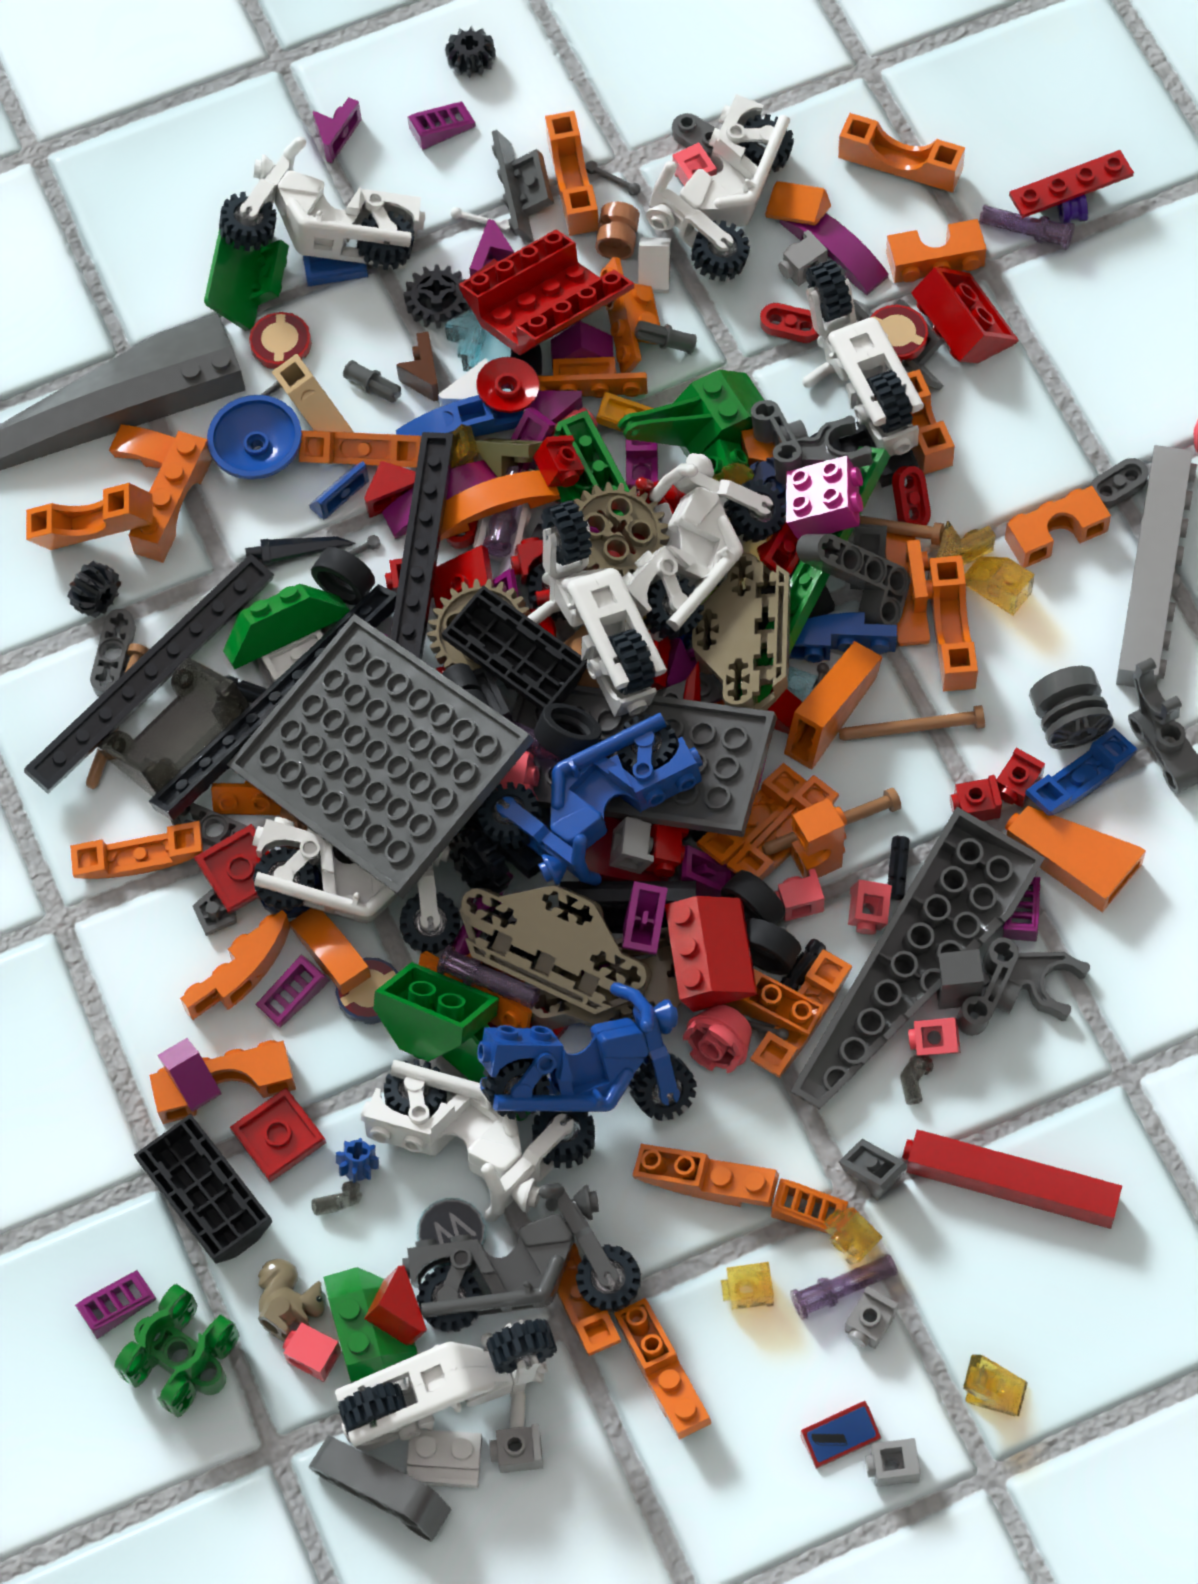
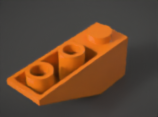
M755 969L754 975L758 995L723 1004L736 1009L742 1015L806 1036L810 1034L824 1007Z

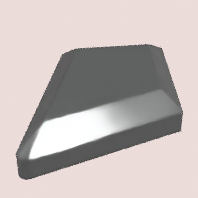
M213 889L192 906L206 936L237 923L236 911L229 915Z

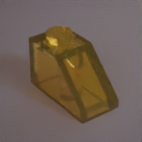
M979 556L965 573V581L967 587L1014 616L1032 594L1035 574L1008 557Z

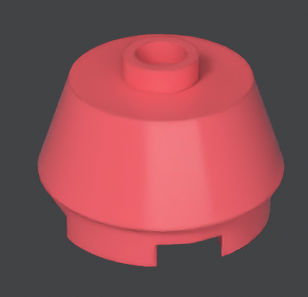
M722 1004L710 1007L691 1018L683 1035V1041L688 1040L692 1047L690 1056L701 1066L711 1071L715 1067L726 1069L727 1073H730L737 1066L742 1065L747 1058L752 1028L748 1020L739 1011Z

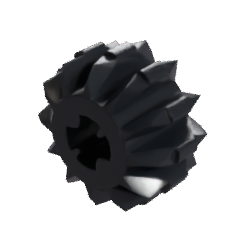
M470 26L468 31H463L459 28L458 35L450 34L449 43L445 47L448 65L450 69H455L458 76L465 72L469 78L476 72L482 76L484 69H491L492 61L495 60L496 48H494V40L491 35H486L483 28L478 31H474L472 26Z
M92 561L89 565L84 564L78 574L75 573L74 581L69 584L71 589L67 597L70 599V605L81 614L84 613L87 616L96 618L100 613L105 614L110 605H114L113 600L119 595L117 590L121 586L119 574L114 572V569L102 563Z

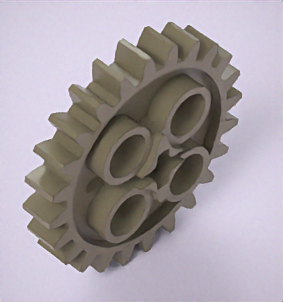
M607 482L604 491L597 485H594L591 492L592 495L584 490L580 498L581 500L576 498L574 500V504H577L579 511H582L584 514V521H587L589 526L595 527L600 531V533L590 531L591 538L589 540L592 542V548H590L592 552L589 555V564L585 570L614 568L619 571L622 577L628 572L633 574L638 568L635 562L647 550L653 554L656 550L666 546L669 541V536L665 535L668 530V524L660 523L665 513L654 512L658 504L657 501L649 504L645 502L648 493L645 492L640 497L636 496L635 486L629 492H626L623 483L619 484L617 490H613L610 482ZM612 510H620L624 516L616 515ZM633 533L641 534L645 540L635 538ZM608 551H616L621 557H613Z
M478 579L474 580L473 588L470 589L463 582L462 592L460 593L451 588L450 593L453 598L448 600L441 597L440 601L444 606L443 609L433 608L432 610L438 619L428 621L431 629H433V631L427 633L428 638L433 642L429 646L433 654H436L435 658L438 663H444L445 670L459 663L469 665L472 671L481 668L480 665L442 639L443 631L481 588ZM487 580L485 587L524 615L529 616L531 614L529 607H525L526 602L522 596L517 597L518 594L514 588L507 591L502 581L495 588L492 580Z

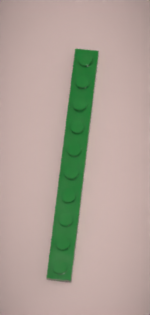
M870 447L872 449L873 463L859 468L863 478V485L859 486L863 510L891 457L886 449ZM854 527L829 534L848 541ZM801 560L791 578L789 655L830 574L807 565ZM775 621L769 622L765 629H774ZM767 648L761 650L758 666L773 665V658L767 657ZM742 679L740 680V683L738 684L739 691H740V698H741V696L743 695V694H742V690H741V681H742ZM773 683L760 686V695H758L757 703H760L770 694Z

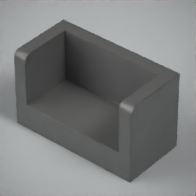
M979 949L939 954L941 987L936 992L939 1009L962 1007L967 998L982 995L984 977Z

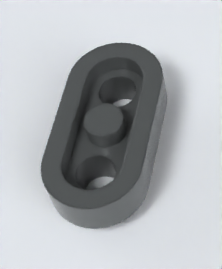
M684 113L677 116L672 122V136L674 140L686 148L699 142L709 158H711L714 147L709 146V141L707 140L711 139L715 127L694 114Z
M1128 458L1097 476L1092 481L1091 486L1094 487L1106 508H1111L1144 488L1147 483L1148 468L1141 460ZM1133 476L1136 480L1130 481L1126 477ZM1107 492L1110 496H1103L1101 493Z

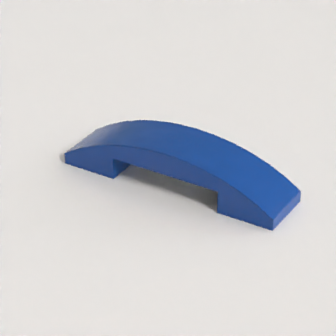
M1112 728L1095 740L1089 751L1054 776L1046 775L1028 788L1025 794L1048 816L1057 814L1076 804L1102 785L1138 749L1118 730Z

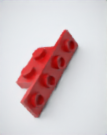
M1117 150L1009 191V197L1020 216L1025 218L1133 177L1134 172L1122 151Z

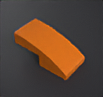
M121 425L109 451L117 458L139 459L145 467L161 468L175 438L150 429Z

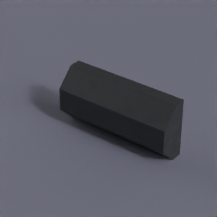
M484 585L442 633V639L542 711L547 705L563 703L576 688L587 668V659L581 661L579 653Z
M581 881L560 882V886L575 891L600 904L604 913L603 918L611 933H623V923L634 881H601L597 886ZM635 881L668 888L665 904L696 896V881ZM573 898V903L578 901L577 899ZM559 901V906L569 909V912L580 914L583 917L582 923L592 921L593 916L589 914V907L584 910H578L572 907V904H565ZM665 908L661 928L668 927ZM568 913L564 914L563 916L568 918Z
M191 1114L134 1154L138 1163L215 1264L236 1258L259 1241L273 1222L266 1210Z

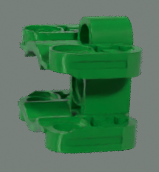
M174 1284L162 1297L158 1306L159 1311L151 1317L141 1319L134 1329V1337L137 1343L131 1341L122 1349L115 1361L114 1368L120 1378L134 1388L139 1387L157 1365L172 1374L163 1387L160 1397L158 1396L157 1399L164 1409L174 1416L180 1417L192 1404L196 1396V1390L205 1395H214L224 1388L226 1375L216 1357L222 1360L229 1355L239 1339V1332L235 1323L220 1314L203 1334H198V1343L184 1334L182 1329L193 1318L197 1310V1303L190 1292L180 1285ZM177 1350H188V1355L184 1360L180 1362L172 1361V1356ZM204 1370H216V1375L212 1380H200V1375Z

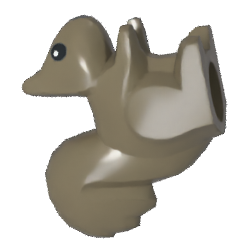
M273 1259L262 1266L258 1274L260 1278L258 1285L264 1291L259 1300L260 1315L258 1320L266 1331L284 1342L293 1323L300 1325L302 1322L310 1326L307 1315L311 1317L323 1315L325 1305L321 1295L322 1284L320 1281L316 1282L301 1295L293 1290L298 1281V1272L292 1263L283 1259Z

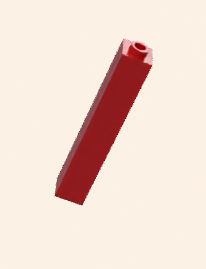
M919 1129L916 1130L914 1140L907 1139L902 1159L908 1161L907 1173L1111 1229L1123 1186Z

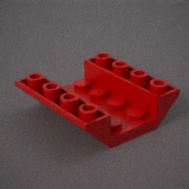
M556 229L459 284V289L481 327L518 355H522L634 289V283L615 269L602 277H598L578 263L576 242Z

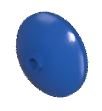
M266 395L244 396L226 404L214 416L207 433L208 449L216 465L231 476L248 480L267 478L285 469L298 454L302 442L301 425L296 413L283 401ZM257 446L262 447L259 450H253Z

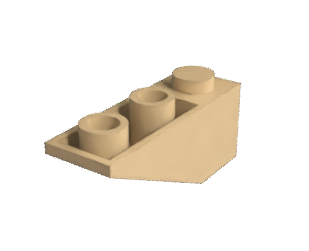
M295 354L272 371L275 378L314 431L354 432L298 354Z

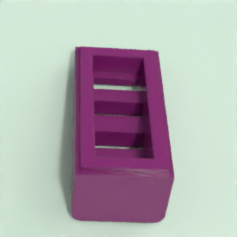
M462 101L407 116L409 129L422 150L476 126L475 121ZM460 113L464 120L458 121L455 114ZM449 117L452 123L447 124L444 119ZM439 122L441 126L436 127L435 123Z
M1041 877L1033 878L1029 885L1033 886V890H1026L1023 896L1032 898V902L1020 901L1017 908L1031 909V913L1014 911L1013 915L1003 924L1004 938L1037 941ZM1012 918L1031 920V924L1011 922Z
M301 954L255 1005L281 1028L317 995L330 979L308 958ZM304 971L313 978L310 983L301 976ZM294 980L304 988L300 993L290 985ZM286 990L294 1000L289 1003L280 994L282 991ZM274 999L285 1008L281 1014L270 1004Z
M138 1270L91 1294L75 1306L95 1337L99 1339L155 1301L156 1297ZM132 1284L136 1286L142 1295L137 1300L128 1288ZM120 1292H123L129 1301V1304L124 1307L116 1296ZM111 1300L117 1311L110 1313L104 1303ZM97 1308L104 1315V1318L100 1320L92 1312Z

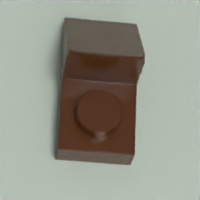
M416 333L418 346L412 347L414 361L398 363L396 365L398 379L406 386L432 401H439V389L429 333Z

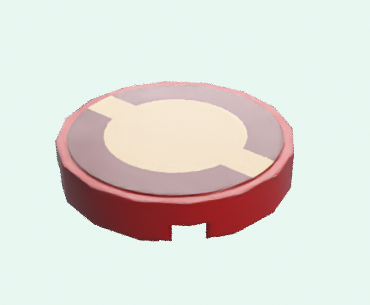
M887 305L876 310L870 316L877 319L884 332L888 334V339L901 363L902 360L917 358L925 349L928 340L927 323L922 315L913 308L903 305Z
M287 312L271 313L259 319L251 329L249 336L252 355L263 366L270 369H276L295 354H298L301 359L303 357L305 359L310 352L312 344L309 327L304 320L293 313Z

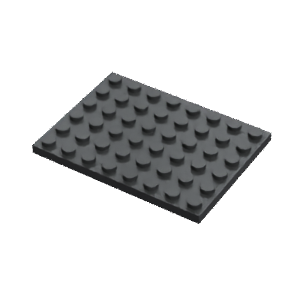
M354 614L235 754L227 766L403 899L535 740L520 727Z

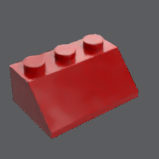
M934 267L911 292L918 302L917 308L924 315L928 316L934 325L933 330L946 341L950 347V354L959 362L978 364L1015 345L1019 341L969 272Z
M694 896L665 904L677 988L681 1002L691 1011L695 1012L758 995L744 909L740 898Z

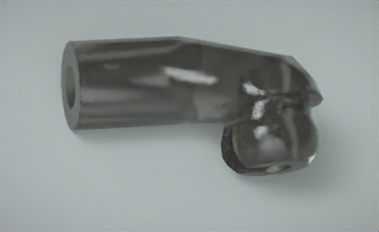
M915 1055L911 1057L900 1074L907 1105H914L923 1101L919 1080L923 1075H927L933 1070L934 1064L929 1056Z
M347 1181L341 1187L342 1193L312 1199L313 1213L319 1216L338 1212L358 1204L363 1195L360 1192V1184Z

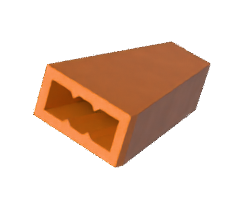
M856 641L852 643L795 710L784 751L785 755L811 770L814 768L877 678L882 661L881 655Z
M1027 806L1021 814L1014 813L1005 826L1008 837L1045 858L1040 866L1043 871L1102 913L1142 866L1146 850L1140 846L1055 815L1048 816L1044 811Z

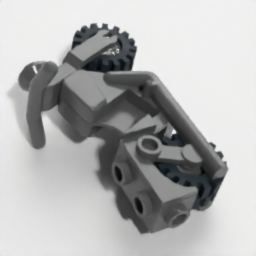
M560 1183L542 1185L539 1189V1195L547 1199L545 1206L549 1211H555L559 1208L563 1217L559 1214H553L521 1226L518 1230L519 1237L516 1246L505 1257L495 1258L489 1255L478 1239L472 1240L471 1235H457L450 1237V1243L437 1244L436 1239L416 1241V1247L407 1248L408 1258H402V1265L406 1268L411 1284L419 1290L417 1302L423 1318L431 1326L443 1332H458L464 1327L468 1328L472 1325L471 1322L474 1319L477 1320L478 1316L549 1306L556 1297L575 1238L585 1254L582 1262H579L577 1267L576 1281L578 1289L584 1300L594 1308H598L601 1311L613 1310L614 1312L618 1311L621 1307L630 1305L631 1300L635 1299L638 1295L637 1292L641 1286L640 1269L632 1254L623 1250L622 1247L617 1245L614 1247L610 1244H604V1247H601L585 1217L588 1220H593V1213L599 1212L597 1191L590 1192L589 1185H585L570 1200ZM448 1262L452 1263L451 1265H445L444 1268L437 1267L433 1269L437 1265L445 1264ZM477 1266L492 1294L483 1295L479 1283L471 1275ZM433 1269L434 1272L429 1275L427 1272Z

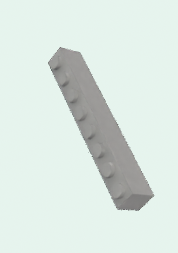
M1154 445L1116 684L1135 687L1133 675L1136 670V664L1148 658H1152L1157 667L1154 670L1155 682L1157 683L1158 678L1164 679L1167 660L1161 659L1162 650L1168 651L1171 631L1165 629L1167 621L1173 622L1176 603L1170 602L1171 593L1177 594L1180 575L1174 574L1175 565L1181 566L1184 547L1178 546L1179 538L1186 537L1189 519L1183 518L1184 510H1190L1193 491H1187L1188 482L1194 483L1197 464L1191 463L1193 453L1191 450Z

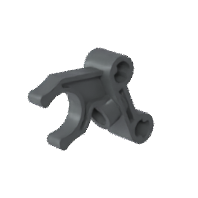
M762 400L755 403L751 408L754 437L763 443L773 442L775 446L773 449L775 477L782 484L787 485V471L843 456H848L853 466L858 468L869 466L873 463L872 449L869 446H864L853 452H840L831 446L836 439L856 433L855 418L853 416L827 422L819 429L815 437H809L802 420L788 423L776 402Z
M1148 658L1136 664L1133 679L1139 710L1129 714L1128 720L1135 736L1140 741L1144 740L1163 768V776L1169 788L1175 794H1178L1198 784V755L1186 738L1184 727L1175 721V719L1179 718L1180 708L1182 707L1180 699L1175 696L1165 701L1158 690L1154 678V670L1157 668L1152 658ZM1163 737H1172L1176 742H1167Z
M997 938L990 944L983 959L984 969L992 978L983 997L977 995L965 1000L957 1015L958 1027L967 1035L973 1036L982 1033L990 1021L995 1008L1010 1014L1022 989L1029 992L1030 1000L1038 1011L1046 1012L1057 1017L1060 1021H1065L1071 1013V1006L1057 1002L1049 996L1045 990V976L1054 970L1062 969L1070 971L1079 979H1083L1089 972L1090 965L1088 962L1080 961L1066 952L1019 953L1017 945L1011 939ZM998 954L1004 956V961L997 959ZM972 1012L979 1014L977 1020L970 1017Z

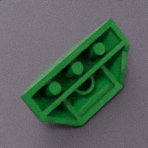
M587 410L557 423L554 436L573 435L575 441L572 445L585 468L575 485L570 487L557 486L561 503L574 501L575 498L581 500L580 498L584 490L592 495L591 492L594 485H597L604 491L607 482H610L613 490H617L619 484L623 483L624 490L626 492L630 491ZM612 510L616 515L624 516L620 510Z
M304 584L289 586L282 589L278 594L266 600H258L249 608L240 611L223 652L235 670L341 620L350 610L339 595Z
M359 1267L323 1277L351 1383L418 1354L415 1342L412 1345L406 1346L364 1319L384 1278Z

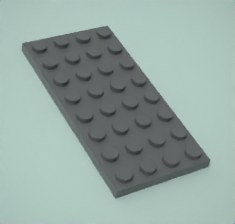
M577 685L562 703L575 706L595 718L602 730L598 743L617 734L619 730H625L623 725L627 721L633 725L634 717L638 716L639 720L643 721L645 714L653 716L660 712L664 720L670 723L671 729H674L677 741L678 738L683 737L689 749L696 748L703 762V765L699 767L702 782L696 784L693 788L665 799L661 804L649 807L641 812L621 797L616 796L606 805L604 817L617 819L630 817L651 824L744 837L777 721L774 711L654 696L651 704L642 713L630 716L627 713L614 717L601 688ZM518 694L511 715V722L530 734L535 740L526 750L534 755L533 763L539 768L540 773L539 784L537 787H534L533 791L538 798L539 806L551 809L552 769L558 762L564 759L548 752L535 739L534 729L542 710ZM617 752L607 756V758L609 759L617 755Z

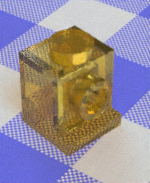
M854 1207L844 1209L843 1211L838 1208L824 1222L827 1226L825 1231L831 1236L829 1239L831 1244L844 1254L847 1252L849 1254L845 1260L850 1265L861 1262L883 1237Z
M769 1262L726 1267L727 1279L720 1280L723 1301L730 1300L731 1310L766 1305V1307L774 1306ZM743 1286H750L753 1292L741 1293L740 1289Z

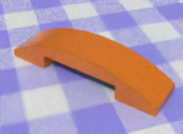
M301 430L302 442L299 449V462L358 464L363 461L366 465L379 466L380 462L384 461L400 467L417 468L422 436Z
M540 470L509 474L470 487L446 500L440 541L470 531L468 525L470 522L528 503L530 509L559 500L561 498L558 488L548 487Z
M785 763L781 764L762 782L761 789L755 795L744 837L707 832L697 842V846L720 865L728 863L748 842L752 844L792 803V796L807 781Z
M813 775L792 796V803L752 844L748 842L727 863V868L735 874L740 870H744L756 875L761 880L765 879L791 855V847L772 855H765L762 846L766 842L794 832L792 830V814L827 798L834 805L839 798V794Z
M200 821L168 826L167 833L106 844L101 839L70 845L73 877L82 879L124 877L158 871L189 861L203 852Z
M823 949L805 975V982L798 991L824 1006L810 1034L806 1036L788 1030L789 1037L785 1041L768 1031L751 1056L750 1061L780 1078L802 1051L825 1017L852 970V965ZM775 1025V1027H774V1029H777V1030L780 1029V1028H782V1027H779V1026H776V1025Z
M574 1242L557 1294L588 1356H591L621 1343V1338L608 1311H601L590 1306L580 1294L576 1274L578 1272V1264L582 1260Z

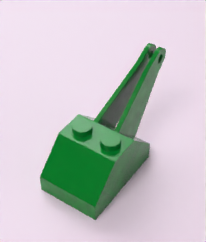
M719 369L690 383L671 404L625 415L618 422V427L623 431V435L627 440L680 446L685 456L688 457L692 453L702 454L718 439L741 444V431L753 429L752 406L764 399L747 373Z
M413 962L375 991L373 1009L400 1050L428 1062L442 1056L469 1080L480 1083L481 1078L486 1077L483 1073L485 1068L478 1060L477 1050L479 1042L483 1039L484 1027H489L487 1023L497 1016L498 997ZM525 1111L526 1116L528 1117L531 1114V1112ZM516 1113V1119H517V1121H523V1120L526 1119V1118L521 1119V1118L518 1116V1114Z

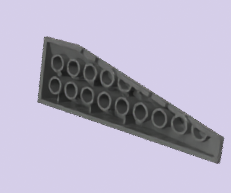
M218 314L159 332L0 423V471L117 433L121 425L138 426L245 391L241 369Z
M956 807L790 1093L820 1110L940 989L939 954L979 949L1013 915L1045 858L966 811Z

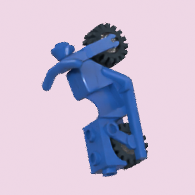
M660 712L653 716L645 714L643 721H640L639 717L636 716L633 718V725L628 721L623 725L625 730H619L617 734L558 762L554 766L551 782V831L541 821L543 814L533 791L529 788L526 790L525 786L520 783L515 788L513 782H507L506 789H503L502 784L496 786L498 791L496 793L492 791L488 796V800L486 799L481 804L482 808H478L479 821L484 833L489 836L493 844L498 845L500 842L502 848L508 849L509 843H512L513 848L516 849L520 848L518 842L522 841L525 846L527 845L538 853L543 862L538 864V867L547 883L553 880L556 886L559 885L568 870L579 881L597 886L601 883L602 877L600 874L589 870L585 854L586 849L602 838L607 832L604 811L608 802L612 798L619 796L639 812L649 807L657 806L665 799L687 791L702 782L699 767L703 765V762L696 748L689 749L683 737L678 738L677 741L674 729H671L670 723L664 720ZM617 752V755L609 759L607 758V756Z
M615 982L610 986V992L614 996L627 1000L634 1005L633 1016L635 1022L630 1018H623L594 1024L590 1028L592 1041L585 1049L575 1054L567 1053L553 1031L544 1026H533L531 1028H515L509 1025H501L498 1028L484 1027L483 1039L479 1042L477 1050L478 1060L484 1066L485 1070L483 1073L486 1076L480 1080V1089L499 1115L502 1117L507 1115L509 1119L515 1120L516 1113L521 1119L527 1118L525 1111H530L532 1115L537 1111H611L616 1107L629 1085L632 1089L630 1091L632 1098L648 1117L652 1118L654 1116L656 1120L662 1121L664 1114L667 1120L674 1119L673 1112L676 1111L680 1116L684 1113L681 1109L683 1105L688 1108L691 1106L692 1103L688 1097L695 1098L696 1091L693 1088L697 1087L692 1072L679 1057L676 1058L674 1054L668 1052L662 1040L661 1033L669 1034L672 1028L677 1025V1008L668 999L662 1000L653 1007L639 990Z

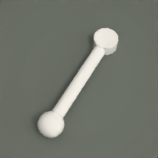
M458 207L453 208L450 213L454 219L465 218L484 224L489 219L462 212ZM508 219L502 221L494 220L502 232L508 233L511 231Z

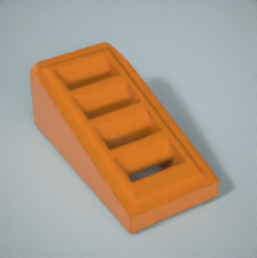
M781 1178L772 1205L771 1218L839 1236L848 1202ZM787 1195L794 1196L791 1208L785 1207ZM801 1199L808 1200L804 1213L798 1212ZM815 1203L822 1204L818 1219L812 1217ZM829 1206L835 1208L831 1223L825 1222Z

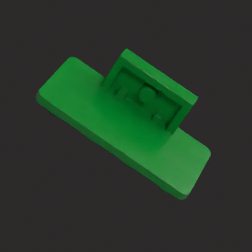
M240 217L236 220L242 223L246 217ZM219 230L204 303L207 307L241 329L249 331L255 324L258 306L279 297L282 290L284 269L287 265L289 245L281 239L271 243L272 240H269L266 247L261 244L260 250L255 251L254 247L250 246V251H244L245 246L240 245L238 250L234 248L235 242H232L230 245L225 242L226 237L222 238Z

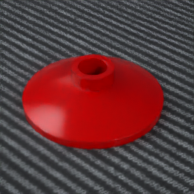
M500 357L489 361L481 368L476 379V389L480 399L491 409L504 413H514L526 409L535 401L539 392V378L535 370L525 361L513 357ZM503 389H510V390H512V391H511V392H505V391H503Z

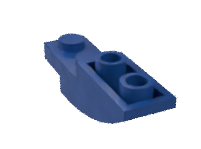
M477 395L425 413L398 428L396 434L422 436V432L453 433L455 437L454 448L464 446V439L515 429L523 415V410L514 413L499 412L488 407Z
M845 612L812 617L807 619L789 655V660L800 659L811 663H818L823 660L830 661L831 649L846 652L854 641L873 650L877 654H884L888 651L896 652L897 625L864 624L865 612Z

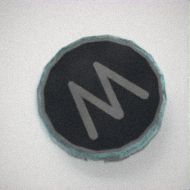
M445 1198L432 1203L422 1213L417 1223V1241L436 1239L437 1244L450 1243V1237L457 1235H471L472 1240L478 1239L483 1247L486 1241V1224L481 1212L472 1203L460 1198ZM448 1262L445 1264H441V1266L451 1265L452 1263Z

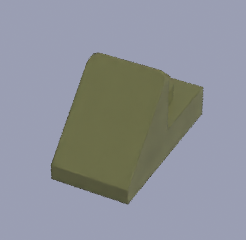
M487 438L474 441V448L496 476L501 477L518 473V463L533 462V456L543 441Z

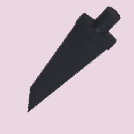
M338 536L287 539L267 538L260 539L261 546L245 548L246 557L252 554L256 559H263V565L320 553L327 547L343 548L357 543Z

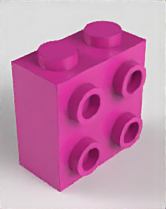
M843 456L787 471L786 523L798 540L805 534H829L860 526V512L863 511V502L859 494V486L863 485L860 469L853 466L848 456Z

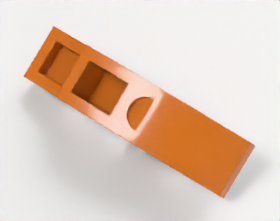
M283 910L276 915L271 914L265 917L260 922L259 927L249 934H242L237 937L231 947L228 948L232 961L229 964L223 963L212 972V976L202 983L191 985L185 991L184 996L180 1000L184 1010L192 1020L219 1001L222 1002L227 1010L231 1009L255 988L267 974L281 952L291 928L287 914Z
M641 1144L632 1176L637 1180L663 1189L717 1203L741 1207L742 1203L771 1207L779 1173L776 1169L713 1160L705 1153Z
M643 1298L615 1312L614 1316L660 1409L664 1416L668 1418L678 1439L680 1440L710 1425V1416L678 1361L677 1353L647 1299Z

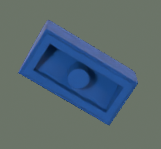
M362 461L351 467L309 504L310 509L323 520L329 517L369 482L366 464Z

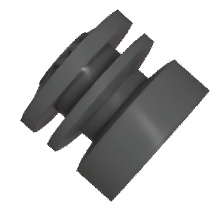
M1081 665L1057 670L1037 681L1030 689L1029 697L1036 715L1042 719L1040 726L1045 732V739L1051 748L1062 750L1085 745L1104 735L1113 726V716L1107 709V701L1101 697L1102 689L1095 671L1091 667Z

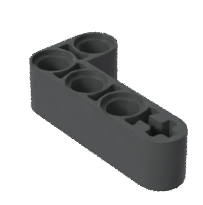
M805 534L799 538L796 552L803 563L863 589L859 612H865L864 624L896 625L900 621L910 586L909 573L904 567L833 534Z
M329 1435L308 1466L312 1472L324 1480L399 1518L408 1529L431 1542L451 1512V1508L439 1494L426 1484Z

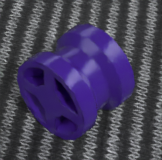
M1086 195L1057 205L1062 225L1069 224L1071 220L1078 219L1080 222L1088 220Z

